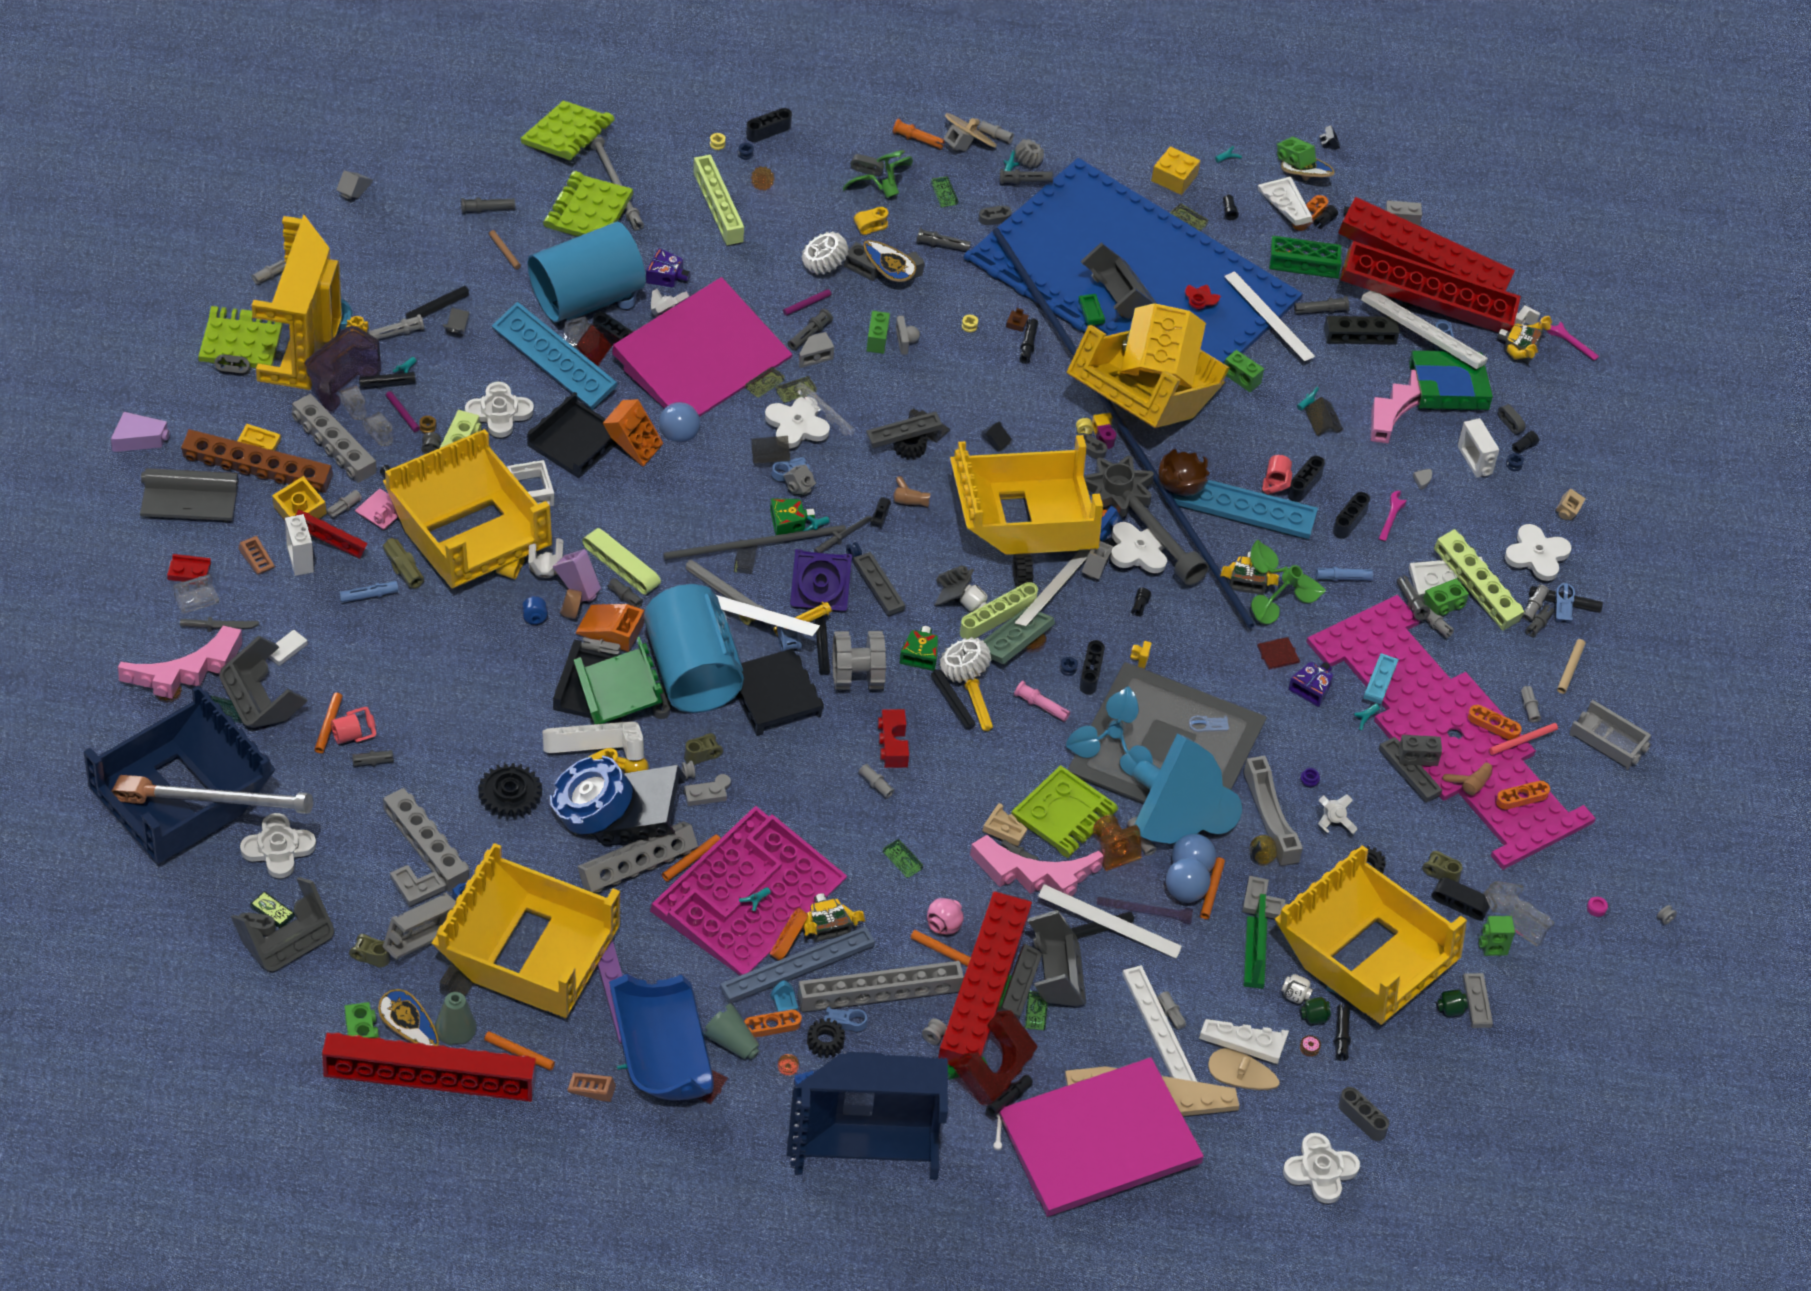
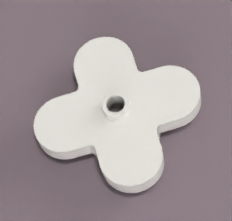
M493 382L487 386L485 397L472 399L466 403L465 412L479 415V422L488 423L489 433L501 438L512 433L513 421L529 419L533 415L534 405L528 398L513 396L510 387L506 383Z
M802 396L797 398L791 407L781 403H774L766 408L765 420L770 425L778 427L776 431V442L778 445L784 448H794L799 445L801 440L822 441L828 437L830 426L824 419L816 417L819 405L814 398Z
M1119 522L1114 525L1111 535L1118 545L1113 547L1110 559L1116 566L1122 568L1132 567L1133 565L1141 566L1140 569H1145L1151 573H1160L1165 569L1167 558L1161 552L1165 546L1149 528L1141 532L1127 522Z
M1526 524L1519 528L1517 534L1519 543L1510 545L1507 548L1505 560L1512 567L1524 569L1527 567L1533 571L1537 578L1550 581L1558 575L1559 565L1557 561H1562L1569 557L1571 544L1562 537L1546 538L1539 527Z
M273 813L264 818L261 833L249 835L242 840L240 850L243 858L248 861H266L267 871L271 876L285 878L294 871L295 857L307 856L315 850L316 839L314 834L308 830L290 828L289 820L285 815Z
M1308 1134L1303 1139L1301 1146L1303 1156L1289 1158L1285 1162L1283 1175L1288 1182L1294 1185L1310 1184L1313 1195L1318 1201L1327 1204L1334 1203L1341 1195L1342 1185L1340 1181L1352 1179L1358 1174L1360 1168L1359 1159L1351 1152H1336L1334 1149H1331L1329 1140L1322 1134Z

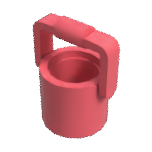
M1274 455L1269 459L1267 474L1262 487L1266 495L1290 487L1292 462L1288 457Z
M368 707L346 712V716L331 720L332 733L338 745L352 740L360 742L376 736V724ZM363 710L368 727L372 733L365 737H362L359 721L354 714Z

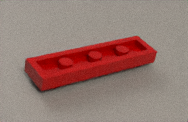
M298 509L295 516L304 514L310 535L359 559L361 558L368 543Z

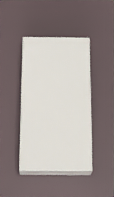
M293 630L276 643L279 648L268 658L280 666L308 645L307 639Z

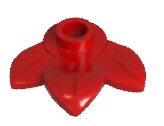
M1207 284L1197 289L1188 285L1185 289V294L1189 298V304L1195 309L1215 305L1220 300V295L1211 294Z

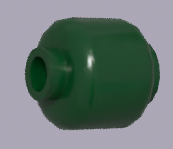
M1459 989L1444 991L1441 993V999L1437 1000L1439 1012L1443 1011L1446 1017L1463 1015L1465 1009H1468L1466 994L1462 993Z
M1323 997L1306 999L1305 1006L1301 1007L1303 1019L1307 1018V1022L1310 1025L1326 1023L1328 1017H1331L1329 1001H1326Z

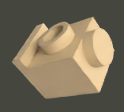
M1570 488L1562 496L1556 511L1559 512V516L1562 519L1572 520L1579 512L1586 498Z

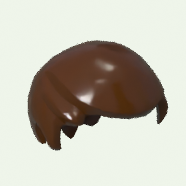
M1176 449L1171 450L1163 457L1159 465V478L1162 486L1166 490L1180 496L1198 494L1208 483L1207 476L1210 474L1207 470L1208 459L1203 456V462L1198 460L1197 452L1189 454L1187 452L1177 453Z

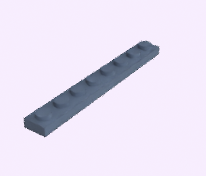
M865 926L720 983V989L730 1004L775 986L783 980H790L875 946V940Z

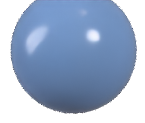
M675 402L668 405L662 411L659 418V428L667 439L675 442H685L697 435L700 429V417L696 409L684 402Z
M1188 834L1180 838L1174 845L1172 862L1174 863L1182 858H1194L1201 861L1210 872L1216 863V850L1213 843L1207 837L1200 834Z
M1194 858L1177 860L1170 866L1166 874V886L1169 893L1181 902L1191 903L1200 900L1208 892L1211 883L1207 867L1201 861Z

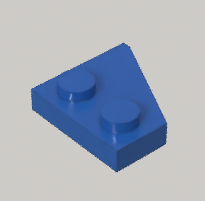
M1112 506L1102 517L1101 542L1112 533L1115 524L1123 522L1117 509Z

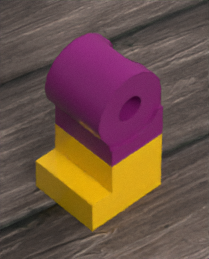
M1111 412L1093 415L1092 419L1094 434L1098 440L1106 444L1107 449L1113 448L1116 440V432L1111 428L1113 419Z

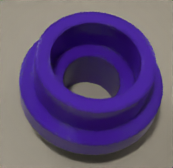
M1307 768L1301 773L1300 779L1304 785L1313 787L1319 783L1320 775L1316 769Z

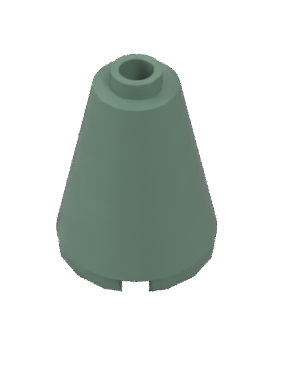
M451 992L445 997L435 1022V1029L438 1038L448 1045H453V1043L463 1045L474 1037L477 1024L465 996L459 992Z
M730 1003L725 1006L728 1010L724 1013L720 1010L706 1025L705 1028L707 1030L702 1033L744 1060L748 1058L752 1060L760 1052L758 1050L760 1045L735 1006Z

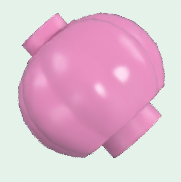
M948 898L934 900L927 912L928 925L935 933L946 935L956 933L964 920L961 904L956 900Z

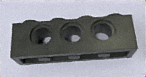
M1327 316L1324 326L1326 344L1397 345L1400 333L1398 322L1390 317Z

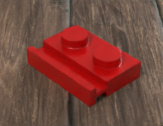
M173 554L167 579L206 584L211 558Z

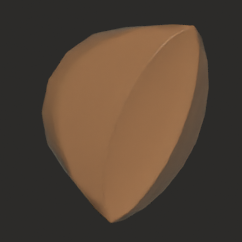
M567 590L560 610L562 616L576 619L582 591Z

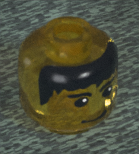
M1259 835L1251 841L1250 850L1254 862L1268 864L1275 860L1277 850L1273 838Z

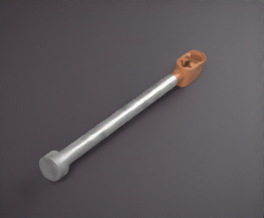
M120 775L111 791L120 802L144 803L147 797L295 808L297 813L305 814L310 813L313 807V797L310 793L299 792L296 796L161 786L153 785L146 777Z

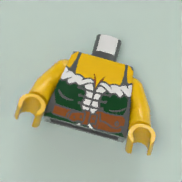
M1544 316L1541 319V323L1538 322L1532 325L1515 324L1511 332L1501 328L1498 339L1506 342L1504 351L1514 360L1519 359L1529 364L1531 359L1535 357V353H1538L1537 347L1542 337L1543 328L1549 330L1552 320L1550 316Z
M1248 552L1246 557H1238L1237 562H1232L1229 566L1222 567L1220 577L1224 576L1231 579L1230 586L1234 591L1264 595L1266 584L1268 586L1274 584L1278 586L1279 575L1272 574L1270 571L1262 574L1253 567L1250 558L1251 552Z
M821 893L814 897L815 903L810 905V912H807L808 917L802 927L805 930V936H808V933H812L813 941L816 943L850 933L852 922L856 926L859 921H866L863 911L853 912L844 904H841L838 899L827 900L825 894Z

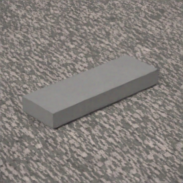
M1463 974L1462 978L1471 1027L1492 1028L1493 1021L1484 974Z

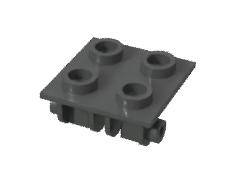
M960 565L939 574L936 580L943 586V589L935 606L961 598L965 593L966 585L971 580L974 569L968 570L967 567Z

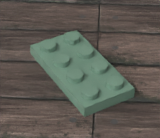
M1025 607L983 640L990 650L991 659L1002 664L1006 663L1055 624L1054 618L1038 612L1027 626L1015 624L1016 620L1028 608Z

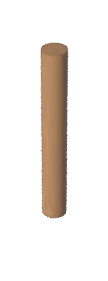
M495 230L490 231L489 236L516 270L519 269L521 264Z

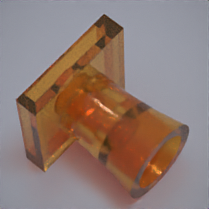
M1106 815L1095 823L1093 833L1101 840V852L1104 855L1102 866L1105 871L1142 858L1140 829L1137 824L1122 829L1118 819L1113 815Z

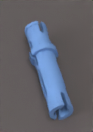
M1338 567L1316 568L1315 577L1316 580L1329 579L1336 582L1338 580L1372 581L1373 571L1372 569H1342Z
M397 581L382 584L378 582L367 587L339 591L341 603L370 597L380 598L382 595L398 593L399 590Z

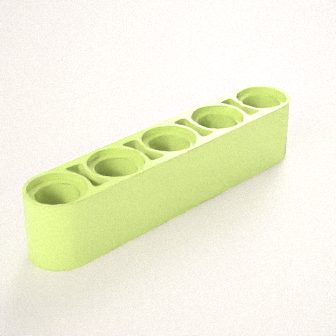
M597 528L582 539L584 547L640 593L646 595L661 584L660 577L656 572L602 529Z
M1031 582L1024 583L967 614L961 620L960 636L967 640L970 637L975 639L1013 618L1025 607H1029L1037 598V585Z

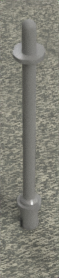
M597 136L590 142V147L594 150L597 149L613 183L622 186L603 148L605 140ZM629 201L626 206L627 212L625 215L630 220L633 229L640 230L638 224L641 228L644 227V223L639 216L640 212L637 208H633Z

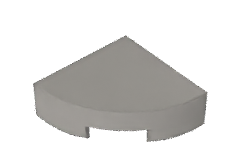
M1431 469L1414 472L1413 478L1420 490L1426 488L1432 478Z

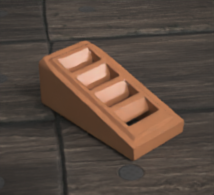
M257 536L240 542L238 549L257 575L275 568ZM263 558V560H261V561H258V562L255 561V560H257V559ZM264 563L267 564L266 566L259 568V565Z
M573 1073L568 1092L600 1101L611 1102L616 1084L613 1077ZM579 1080L582 1081L581 1087H577Z

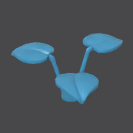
M1127 686L1113 694L1107 701L1106 710L1108 715L1113 719H1118L1110 722L1108 730H1105L1102 735L1097 737L1098 733L1095 727L1082 726L1069 736L1066 746L1078 756L1090 758L1099 752L1101 747L1099 740L1106 735L1113 739L1120 738L1126 753L1120 758L1121 768L1127 774L1134 776V768L1139 762L1149 761L1153 764L1151 752L1144 746H1133L1130 751L1127 749L1123 736L1124 724L1121 720L1131 723L1136 719L1139 711L1137 698L1132 689Z

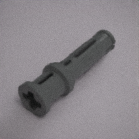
M1001 169L1000 184L1015 183V185H1018L1020 182H1053V171L1020 172L1018 169H1015V171H1004V169Z
M479 197L475 199L461 198L462 214L471 211L480 213L482 210L515 209L514 198L481 200Z
M919 228L916 243L930 244L932 247L939 245L966 252L971 244V241L939 235L937 231L930 232L923 230V228Z
M1347 296L1338 299L1330 297L1326 301L1295 303L1294 311L1295 314L1323 311L1334 313V311L1343 310L1348 312L1349 300Z
M821 309L816 317H812L809 320V324L788 341V346L792 350H796L809 336H812L815 332H821L827 323L829 324L833 321L832 314L827 309Z
M1407 576L1399 577L1397 584L1406 596L1408 607L1413 610L1414 617L1417 620L1426 619L1430 615V609L1424 604L1423 597L1416 593Z

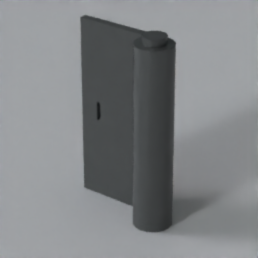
M146 468L145 472H142L141 483H145L140 516L232 521L238 488V473Z

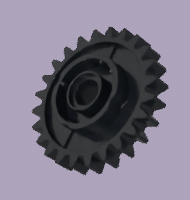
M504 763V767L496 765V770L490 768L489 774L484 773V778H480V785H478V798L481 799V805H485V810L491 809V815L497 812L498 818L505 815L506 819H508L512 815L516 819L517 814L524 817V812L530 814L531 808H537V803H540V797H542L540 778L535 777V771L529 773V767L522 769V764L518 767H515L514 763L511 766Z

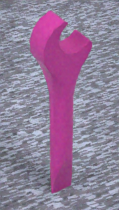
M1559 322L1558 326L1551 325V328L1546 330L1550 335L1565 339L1591 359L1596 360L1599 357L1591 349L1570 335L1562 322Z
M1395 491L1391 494V509L1380 534V540L1386 541L1398 511L1405 507L1406 500L1398 498L1401 491Z

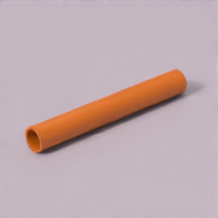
M334 693L314 748L317 753H323L332 730L331 720L336 718L343 698L340 693Z
M717 834L712 836L663 872V879L667 882L701 858L721 838Z
M1220 857L1216 858L1211 874L1210 887L1205 895L1200 917L1203 919L1210 918L1225 860Z
M917 930L912 932L910 939L955 961H960L961 964L968 967L971 957Z
M490 1031L485 1035L484 1041L517 1056L526 1055L536 1058V1064L551 1071L555 1065V1061Z

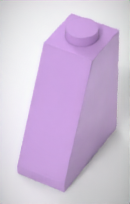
M124 412L111 437L112 451L161 448L164 441H167L170 435V430L167 429V421Z
M585 549L564 555L552 566L569 589L582 591L580 602H590L596 598V593L601 587Z

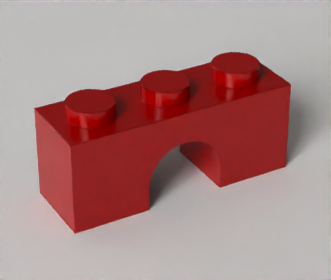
M883 709L881 717L877 719V727L881 729L879 745H883V748H880V760H884V768H908V740H898L895 738L905 737V709Z

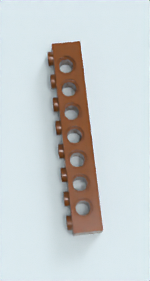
M191 429L188 430L181 447L183 457L190 461L197 460L206 465L221 466L225 470L232 469L245 475L252 474L261 479H272L280 484H291L304 476L317 493L327 492L333 476L332 466L325 463Z

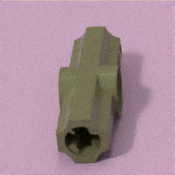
M388 539L383 544V550L391 560L393 570L397 575L400 574L409 588L416 589L420 587L424 582V577L416 567L414 557L410 552L405 551L398 539Z

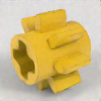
M353 316L350 320H347L346 333H351V337L361 338L364 334L367 335L368 322H364L363 317Z

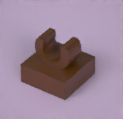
M1017 308L1016 311L1012 310L1006 327L1023 332L1029 315L1023 314V309Z

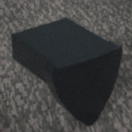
M1000 421L981 432L984 437H987L996 451L1001 450L1012 440Z

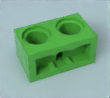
M1292 136L1277 144V155L1281 161L1299 169L1316 162L1315 146Z
M872 311L867 339V352L884 354L890 313Z
M1235 350L1225 359L1224 364L1230 367L1226 377L1249 392H1252L1261 384L1264 373L1263 367L1238 350Z
M1455 578L1425 590L1423 599L1425 601L1424 604L1435 614L1446 615L1453 610L1462 609L1466 606L1469 593L1459 580Z
M1488 916L1486 924L1483 925V934L1479 937V946L1483 948L1484 956L1508 955L1515 934L1512 916Z
M370 1002L344 1005L348 1035L361 1036L365 1034L363 1037L379 1038L378 1028L373 1027V1022H376L375 1010L370 1009Z

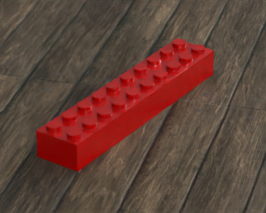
M1356 196L1338 234L1355 242L1506 291L1515 272L1512 268Z
M1355 241L1352 242L1347 251L1340 278L1341 281L1498 333L1501 328L1509 332L1513 328L1521 298L1519 295Z
M993 891L939 1050L938 1058L942 1057L944 1059L946 1057L950 1066L978 1073L1028 923V918L1030 917L1031 901Z
M326 1033L322 1051L323 1077L532 1102L536 1081V1058L526 1055L515 1056L507 1053H490L484 1050L457 1049L443 1045L433 1046L424 1043H408L402 1040L391 1041L382 1038H367L360 1035H343L341 1033Z

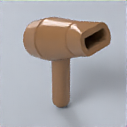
M901 476L896 478V482L899 485L894 492V501L896 503L928 507L930 493H921L910 489Z
M1484 763L1470 776L1444 774L1442 779L1445 782L1463 783V790L1469 795H1475L1491 777L1492 765Z

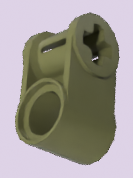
M708 733L686 742L684 760L687 763L692 761L696 765L710 759H716L723 753V748L718 745L715 734Z
M1432 851L1429 861L1425 862L1422 866L1423 871L1431 877L1439 880L1442 877H1446L1456 882L1460 881L1463 868L1460 861L1446 856L1440 851Z
M359 934L355 946L349 950V955L360 962L380 968L390 963V953L383 948L384 941L371 938L365 934Z

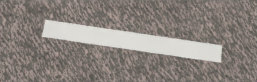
M1235 271L1225 276L1304 361L1315 357Z
M1080 549L1016 620L1015 624L1027 626L1087 559L1090 550Z
M716 595L722 610L813 636L820 626Z
M1045 884L1038 896L1174 958H1177L1182 947Z

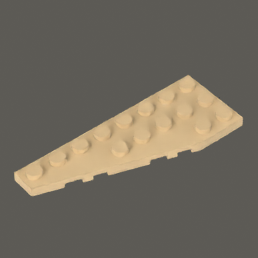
M1096 1067L1065 1071L1066 1084L1068 1086L1118 1068ZM1162 1076L1182 1116L1239 1110L1235 1088Z

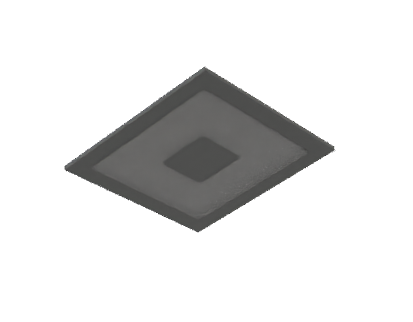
M1124 662L1091 724L1097 730V737L1102 735L1105 730H1108L1111 721L1118 720L1111 718L1107 713L1106 704L1108 699L1113 694L1129 686L1137 698L1139 711L1133 722L1126 723L1121 720L1124 724L1123 736L1127 749L1130 751L1136 745L1146 747L1152 754L1153 764L1161 769L1178 733L1196 742L1214 756L1222 772L1223 786L1232 790L1267 716ZM1205 720L1206 724H1192V721ZM1106 735L1099 740L1101 744L1100 750L1093 757L1083 758L1075 754L1067 769L1075 776L1145 803L1150 790L1121 768L1120 758L1126 753L1120 738L1113 739Z

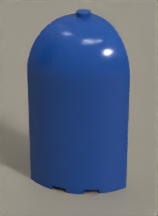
M628 974L610 981L609 985L627 1067L634 1084L645 1093L665 1100H689L710 1094L714 1087L713 1074L691 982L682 974L665 980H657L656 984H647L646 980L636 979Z

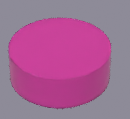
M1592 897L1587 905L1588 912L1595 917L1605 915L1608 908L1606 900L1601 897Z

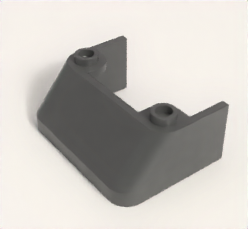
M1102 242L1081 260V263L1092 271V278L1097 283L1102 282L1116 300L1117 304L1113 307L1123 319L1125 317L1128 319L1133 318L1135 308L1157 304L1129 264Z
M261 636L255 638L221 669L219 675L242 722L251 728L284 722L308 702L307 698L287 689L271 703L260 681L268 673V664L265 660L279 646Z
M301 877L297 878V882L304 895L294 905V913L297 919L264 938L258 929L250 927L247 919L237 915L231 916L243 945L264 969L275 971L326 942L333 936V924L313 881Z
M1059 910L1028 918V923L1036 934V937L1033 939L1034 945L1043 954L1045 980L1035 983L1041 999L1053 1004L1085 1005L1086 994L1081 950L1076 935Z

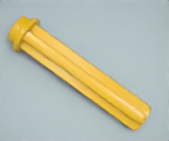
M821 602L820 606L795 618L810 622L825 614L829 616L832 610L828 602ZM776 626L773 629L776 636L778 637V631Z
M974 677V680L969 679L965 682L964 686L970 694L982 730L988 732L993 728V724L979 688L980 682Z

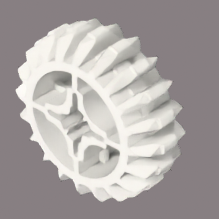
M833 231L831 233L826 232L824 235L820 233L818 237H814L812 241H809L808 245L804 246L805 250L802 251L803 255L801 257L805 267L811 273H816L817 275L822 273L824 275L827 271L830 273L832 269L842 265L841 262L845 261V257L849 255V248L846 240L839 233H834Z
M970 637L968 640L966 638L962 641L957 640V643L951 644L950 648H945L946 652L941 654L942 658L940 659V666L944 675L951 679L952 682L958 681V683H961L963 680L965 682L969 679L974 680V677L980 676L981 672H986V668L990 666L991 654L983 640L980 641L979 638L973 639V637Z

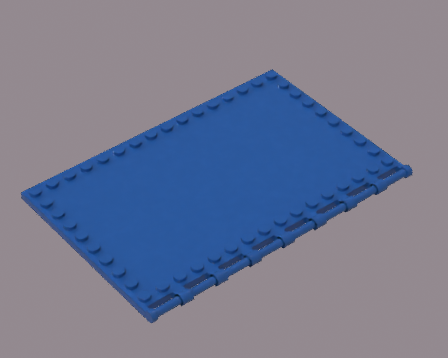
M1080 158L1073 161L1053 179V182H1049L997 227L1052 312L1072 324V327L1080 332H1085L1088 327L1078 301L1079 296L1097 295L1105 317V324L1092 326L1104 332L1106 336L1130 331L1133 318L1128 319L1126 317L1123 319L1118 314L1117 310L1113 307L1117 302L1102 282L1097 283L1091 276L1093 274L1092 271L1081 263V260L1101 242L1129 264L1157 304L1191 311L1203 320L1206 326L1200 349L1222 363L1235 350L1243 354L1272 327L1225 278L1226 275L1235 271L1279 319L1295 303L1301 300L1303 293ZM993 231L972 250H968L965 253L964 260L967 262L971 261L987 271L988 275L995 279H1000L1013 287L1017 293L1037 302L993 234ZM1207 284L1211 294L1220 295V300L1217 304L1205 306L1202 309H1195L1190 306L1185 289L1188 285L1197 289Z

